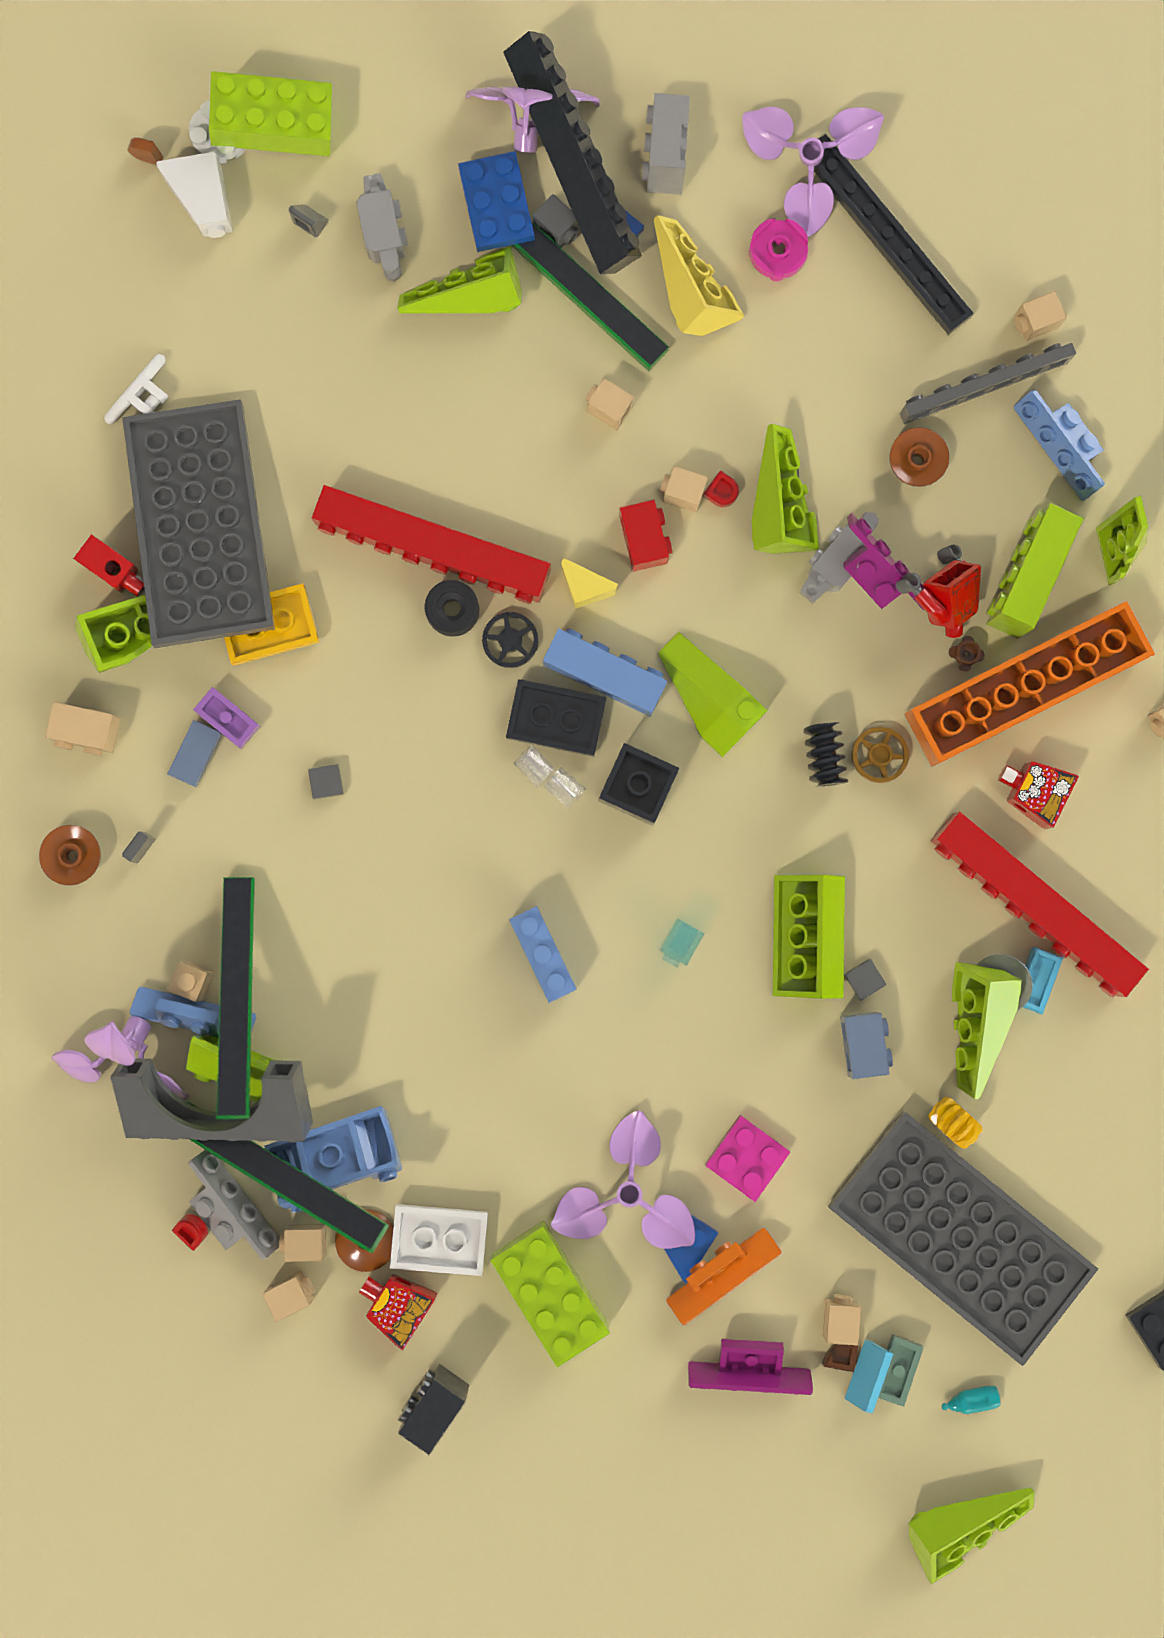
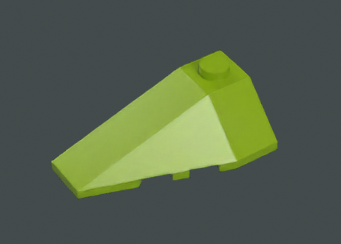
M511 246L474 259L476 265L465 271H460L459 268L449 271L450 274L439 283L436 280H430L399 295L397 307L399 314L496 313L514 310L518 305H521L522 289Z
M776 424L767 425L751 520L754 550L770 554L819 550L817 521L814 511L809 512L804 495L809 494L807 485H802L800 478L797 477V469L801 463L792 431L789 428Z
M1141 496L1134 497L1096 527L1109 585L1115 584L1125 577L1147 543L1148 523Z
M145 595L76 616V632L85 654L98 673L129 664L152 647Z
M680 632L658 652L701 738L722 758L768 711L743 686Z
M955 962L952 1002H957L958 1020H953L954 1030H958L960 1037V1047L955 1050L957 1087L972 1098L980 1099L1018 1010L1022 980L1004 970Z
M1029 1487L934 1507L927 1512L921 1511L914 1515L908 1523L909 1539L929 1582L933 1584L965 1563L962 1556L973 1547H977L979 1550L984 1548L988 1544L987 1541L991 1538L993 1531L996 1529L1005 1531L1033 1509L1035 1492L1032 1488Z

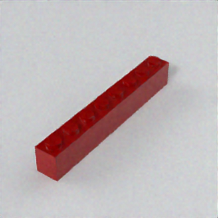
M323 485L312 515L313 522L318 526L317 530L322 533L334 536L336 532L345 535V539L353 544L362 546L363 542L374 545V550L385 555H391V552L402 555V560L414 565H419V562L431 565L430 569L443 575H447V572L459 575V580L468 584L475 585L476 581L486 584V589L497 594H503L504 591L515 594L514 598L526 604H531L532 601L540 602L551 572V563L326 485Z
M960 811L953 813L931 839V842L936 845L934 850L946 860L953 859L960 865L957 869L970 880L973 878L977 879L983 884L981 887L983 892L993 899L998 897L1006 904L1004 908L1008 913L1017 919L1022 917L1030 924L1028 929L1039 938L1045 936L1053 943L1051 948L1064 958L1069 956L1077 963L1075 968L1088 978L1093 976L1100 982L1098 987L1112 998L1115 995L1127 997L1149 971V968Z

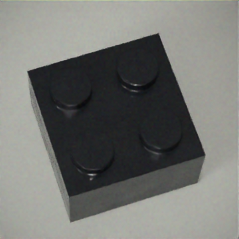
M624 743L598 801L653 826L680 768Z
M441 1364L438 1365L435 1371L431 1369L427 1371L416 1392L418 1396L414 1397L411 1395L398 1418V1421L401 1422L398 1434L428 1455L433 1451L465 1404L470 1386Z

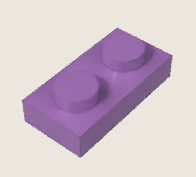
M213 687L193 709L240 749L245 746L260 728L258 723Z

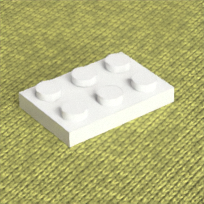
M397 1204L395 1206L390 1268L482 1276L488 1212Z

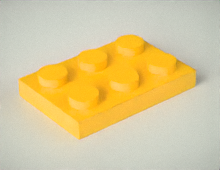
M303 583L270 592L275 630L224 637L231 665L236 666L320 643L306 588Z

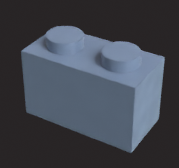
M879 1012L840 1016L848 1077L859 1079L890 1075L889 1067L893 1066V1058L890 1048L886 1049L885 1036L889 1035L887 1019L882 1018V1014Z

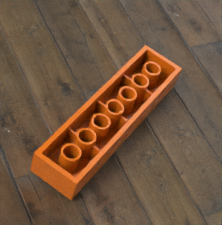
M1125 601L912 708L904 715L931 767L1134 666L1155 655L1128 602Z

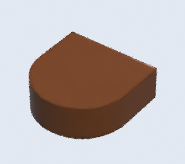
M138 137L130 140L127 150L133 157L157 165V161L163 160L161 152L153 141Z

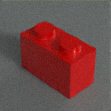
M655 499L620 507L619 518L632 571L635 572L667 564L668 554H672L673 551L669 536L664 537L661 526L665 525V517L662 507H656Z

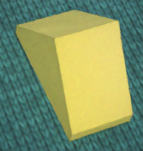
M565 558L563 559L561 570L575 609L615 596L618 589L617 583Z

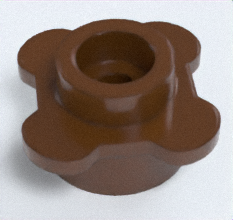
M965 636L959 645L950 647L948 651L949 656L958 662L959 669L963 672L969 671L971 665L975 662H981L985 657L984 651L980 649V646L974 642V638L971 636ZM968 651L969 656H965L964 652Z

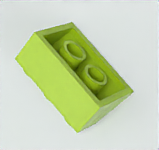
M200 1034L192 1037L186 1070L194 1072L193 1077L207 1083H210L211 1079L217 1081L219 1037L209 1034ZM251 1050L250 1100L257 1102L262 1096L261 1078L270 1061L275 1059Z

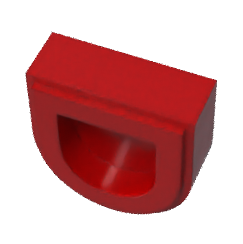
M720 470L703 493V497L718 507H729L736 501L739 487L733 478Z
M194 1214L185 1215L171 1230L193 1251L208 1235L205 1222Z

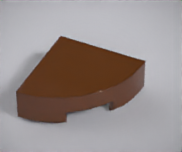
M834 1344L824 1356L823 1367L854 1372L858 1346Z

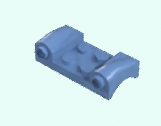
M382 1106L309 1130L304 1142L277 1141L264 1146L265 1149L332 1190L368 1177L373 1179L379 1178L380 1182L391 1181L397 1178V1172L402 1170L387 1111ZM277 1195L279 1206L291 1209L293 1213L302 1211Z

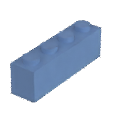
M558 628L543 659V666L651 717L667 684V680L663 679V673L651 667L644 670L636 666L637 661L627 655L621 654L620 657L609 653L610 648L600 642L594 641L593 644L582 640L583 635L575 630L567 628L566 631Z

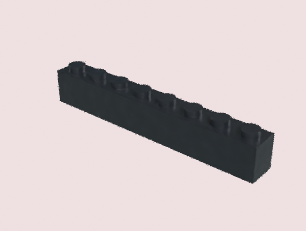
M528 31L504 50L503 54L519 88L525 90L536 89L552 94V99L531 104L529 106V113L599 273L616 274L642 257L638 248L639 241L628 225L626 211L618 202L614 192V184L607 176L602 165V156L591 140L590 128L582 119L578 110V101L565 80L566 73L557 62L553 52V43L546 34Z

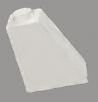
M215 151L157 161V167L165 182L204 237L219 238L224 236L225 233L233 232L222 166Z

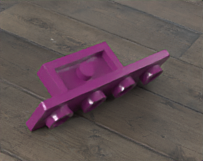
M851 513L847 516L849 528L865 546L843 562V566L874 602L883 609L902 594L897 590L896 582L902 580V576L910 572L901 560L896 562L890 556L892 552L882 539L877 541L871 535L873 530L867 521L862 517L858 520ZM909 592L908 594L920 606V604L914 599L916 596L913 594V592Z
M721 1339L719 1363L688 1362V1386L690 1388L794 1395L813 1394L810 1369L782 1367L784 1355L783 1342Z

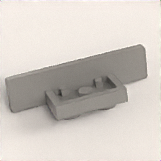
M204 1150L188 1162L189 1166L206 1187L191 1199L189 1203L225 1250L243 1237L261 1260H265L279 1248L280 1238L215 1155Z

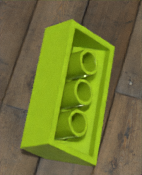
M774 875L772 996L816 999L844 998L845 876Z

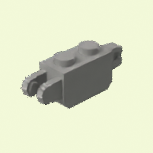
M381 173L364 176V194L360 195L356 201L365 247L369 259L374 263L382 264L385 278L388 281L395 282L402 276L399 259L405 258L403 247L408 246L404 227L399 228L397 219L402 218L399 200L392 199L391 191L386 189Z
M865 512L862 515V518L867 521L874 531L879 523L876 513ZM848 524L843 529L838 526L827 539L831 543L825 551L819 548L808 562L812 567L807 573L809 577L799 593L811 603H814L826 591L839 592L851 577L844 569L843 562L865 545L853 533Z

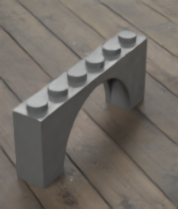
M135 1059L131 1065L119 1063L110 1076L126 1138L304 1142L313 1124L302 1061H270L261 1078L262 1096L256 1103L250 1106V1118L217 1119L216 1112L207 1111L185 1102L164 1084L154 1067L152 1059Z

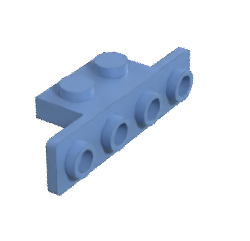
M1032 390L1014 405V410L1082 501L1089 498L1105 485V482L1089 462L1104 450L1098 443L1096 436L1089 431L1078 412L1069 403L1052 412L1036 390Z
M145 987L138 988L130 1009L131 1016L162 1023L171 1028L179 1027L192 1030L197 1034H209L219 1037L220 1005L205 1001L195 1002L179 995ZM252 1013V1030L256 1021L255 1013Z

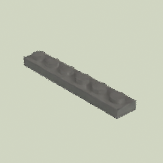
M1060 343L1054 344L1046 348L1043 354L1035 357L1033 353L1027 354L1017 359L1016 364L1006 367V364H1000L988 371L989 374L981 377L978 374H973L964 378L961 384L951 387L950 384L934 390V394L923 397L922 394L914 396L906 401L900 416L904 424L910 423L1066 365L1077 353L1072 343L1061 346Z

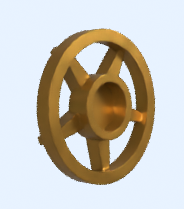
M874 727L866 730L857 738L852 748V762L856 771L864 779L874 783H887L896 779L903 773L909 760L908 747L903 737L896 731L886 727ZM871 733H887L882 742L874 745L864 739V737ZM890 735L900 743L903 755L893 753L888 745ZM860 742L868 750V759L862 764H859L857 758ZM891 760H903L899 770L894 775L888 777L886 765ZM871 764L879 767L883 778L873 777L862 768Z

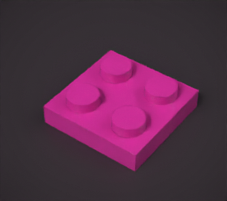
M739 1115L709 1157L705 1166L756 1202L791 1152Z

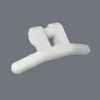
M155 355L104 416L107 424H114L130 404L141 414L154 413L155 408L160 403H165L169 397L150 381L165 364L166 359L164 355ZM146 390L151 395L143 402L139 397Z

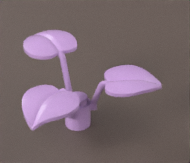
M486 87L466 92V99L475 96L485 100H502L507 103L511 111L512 130L515 131L514 150L537 152L538 131L532 118H529V106L539 101L552 99V94L536 89L525 90L519 87ZM570 89L577 101H591L599 107L600 100L598 98ZM515 103L524 110L523 117H519V122Z
M765 107L743 114L742 124L745 139L751 150L758 157L766 160H775L781 155L783 146H785L786 148L798 149L801 162L808 166V185L805 183L793 185L784 198V210L787 218L798 223L806 232L807 237L822 228L833 208L834 198L829 185L826 183L813 185L814 166L822 161L824 149L833 148L838 145L840 154L847 159L858 160L866 157L877 143L884 115L876 110L864 107L845 109L839 112L830 122L829 132L835 139L834 141L821 143L817 138H808L802 143H791L787 140L793 134V122L791 116L785 110L778 107Z
M132 1016L129 1017L121 1033L114 1022L89 1032L84 1041L91 1051L100 1056L95 1061H90L83 1053L71 1050L56 1052L51 1059L73 1078L83 1082H96L101 1077V1072L96 1067L100 1066L106 1058H110L112 1061L123 1065H131L136 1059L134 1053L139 1051L138 1059H144V1054L148 1047L144 1041L151 1030V1025L140 1017ZM157 1072L164 1084L182 1100L188 1098L189 1095L185 1094L175 1081L167 1075Z
M635 1111L618 1124L610 1139L609 1148L613 1160L620 1164L629 1163L628 1181L619 1186L617 1197L599 1204L597 1194L591 1189L584 1187L571 1189L559 1202L551 1222V1227L558 1233L570 1238H592L601 1233L607 1225V1217L601 1209L618 1202L625 1207H634L639 1204L649 1211L642 1220V1231L650 1244L664 1249L691 1246L695 1241V1229L691 1214L685 1204L674 1196L661 1195L656 1199L654 1207L642 1200V1190L634 1182L635 1164L639 1166L651 1164L658 1157L661 1149V1141L657 1130L642 1111Z

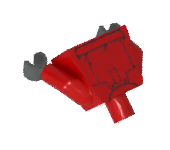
M952 544L937 552L940 562L948 565L923 582V589L920 587V577L916 573H908L902 576L903 579L896 582V588L902 594L912 591L916 596L914 599L927 612L929 622L933 625L945 627V635L947 637L958 638L963 635V623L974 616L979 608L981 565L967 563L965 560L962 561L960 559L962 556L961 548L958 545Z

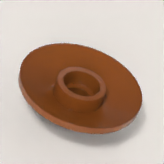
M922 427L911 428L901 433L895 439L890 449L889 461L892 471L902 482L915 487H924L938 481L946 472L949 464V450L943 438L933 430ZM919 456L922 464H915L912 461V457Z
M64 825L52 830L44 838L39 851L40 865L46 876L58 884L68 886L81 884L91 878L96 872L101 859L100 846L95 836L87 829L76 825ZM73 850L78 853L75 861L69 859V853Z
M364 1209L389 1225L374 1253H369L337 1232L335 1246L340 1259L348 1267L361 1272H370L381 1268L390 1260L394 1226L382 1213Z

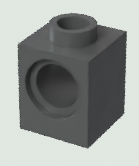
M554 194L533 214V223L560 248L565 244L570 245L579 234V225L572 210Z

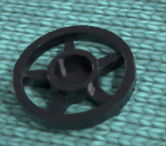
M505 612L496 615L487 623L482 635V644L487 657L493 663L504 668H517L529 662L534 656L538 647V634L534 624L526 616L516 612ZM504 618L505 629L499 635L488 634L490 628L497 621ZM508 618L520 619L529 627L518 631L515 628H511ZM532 631L534 642L528 654L521 646L522 637ZM487 639L499 642V646L502 649L499 659H496L489 651ZM518 651L525 656L524 659L518 662H502L507 653Z

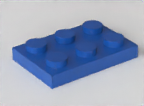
M516 151L458 163L477 252L535 240Z

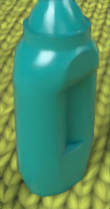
M990 1385L961 1391L955 1397H952L948 1403H942L941 1405L944 1411L950 1409L962 1414L993 1410L1001 1406L997 1387Z

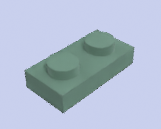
M894 1334L891 1335L887 1350L893 1353V1357L878 1398L903 1407L905 1406L924 1348L921 1344Z

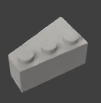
M655 93L654 105H648L646 124H652L651 133H645L644 152H650L649 162L643 161L642 180L648 181L647 192L682 195L686 166L685 154L690 96Z

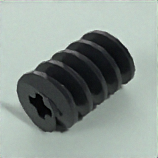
M839 722L815 724L803 730L804 734L813 736L805 741V745L814 748L806 753V757L816 760L808 764L809 770L817 772L809 777L810 782L818 783L815 787L848 783V779L839 777V774L846 771L847 767L837 764V762L845 759V755L836 753L837 749L844 746V743L834 740V738L843 734L842 731L833 729V726L839 724Z

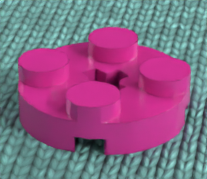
M776 218L762 222L755 229L748 253L753 266L759 273L769 277L772 281L778 282L795 275L804 266L808 254V237L804 229L795 221L785 219V221L775 220ZM775 243L779 246L783 243L785 245L784 254L774 253L772 244Z

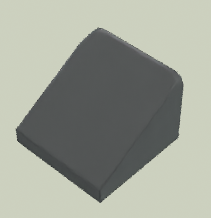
M292 205L288 209L293 223L313 237H318L328 223L327 218L307 205Z

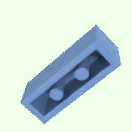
M536 906L509 919L548 1002L550 1003L577 990L538 907Z

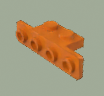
M765 1228L760 1229L740 1245L737 1242L732 1245L730 1242L723 1244L714 1252L715 1258L708 1263L703 1260L689 1270L692 1275L686 1278L688 1283L666 1299V1302L682 1325L688 1324L782 1254L781 1249Z

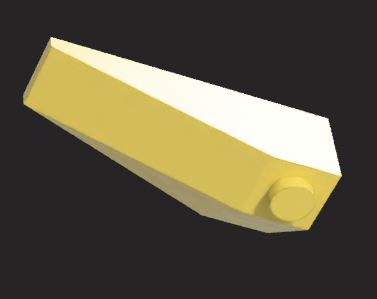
M657 215L654 218V225L670 309L676 319L677 327L682 333L704 336L740 321L744 315L732 292L726 285L721 288L712 276L715 270L711 264H706L702 259L698 258L695 254L698 251V247L677 220Z

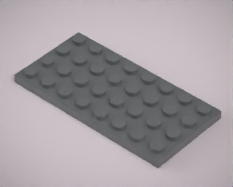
M241 399L122 417L152 646L154 648H162L275 630L244 407Z
M902 1111L828 1205L829 1209L1022 1366L1025 1365L1098 1271L1095 1265L905 1111Z

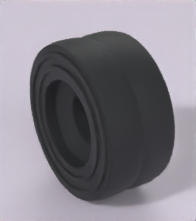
M446 580L435 585L427 594L424 605L426 617L432 628L438 633L449 637L461 636L469 632L475 626L480 612L478 599L474 591L467 584L457 580ZM448 601H457L461 605V610L456 616H448L444 613V605Z

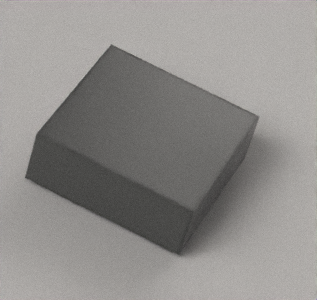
M338 764L308 769L314 800L344 795Z
M137 832L123 851L122 856L130 862L139 863L156 838L146 832Z
M871 959L866 960L844 974L860 1001L887 985Z

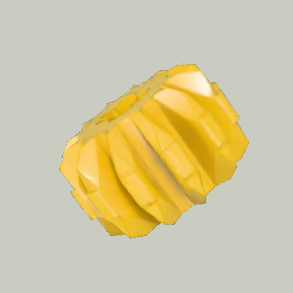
M944 1097L940 1102L938 1101L932 1107L933 1110L928 1114L930 1121L960 1148L967 1149L971 1143L973 1144L979 1138V1134L983 1131L981 1124L951 1097Z

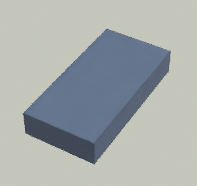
M193 720L167 774L197 788L222 733Z

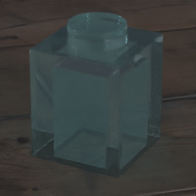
M676 919L659 949L660 952L664 953L662 959L677 968L680 963L687 966L705 933L680 919Z

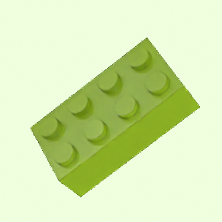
M211 71L209 111L211 146H233L241 149L330 157L332 83Z
M1050 503L1042 511L1038 509L1034 517L1028 519L1022 531V534L1026 536L1021 545L1017 544L1010 558L1014 563L1009 571L1004 572L998 584V587L1002 590L997 598L994 597L987 608L986 614L990 616L986 625L1017 639L1035 628L1082 524L1083 517Z
M544 1220L492 1253L490 1259L492 1265L557 1368L610 1334L608 1322Z

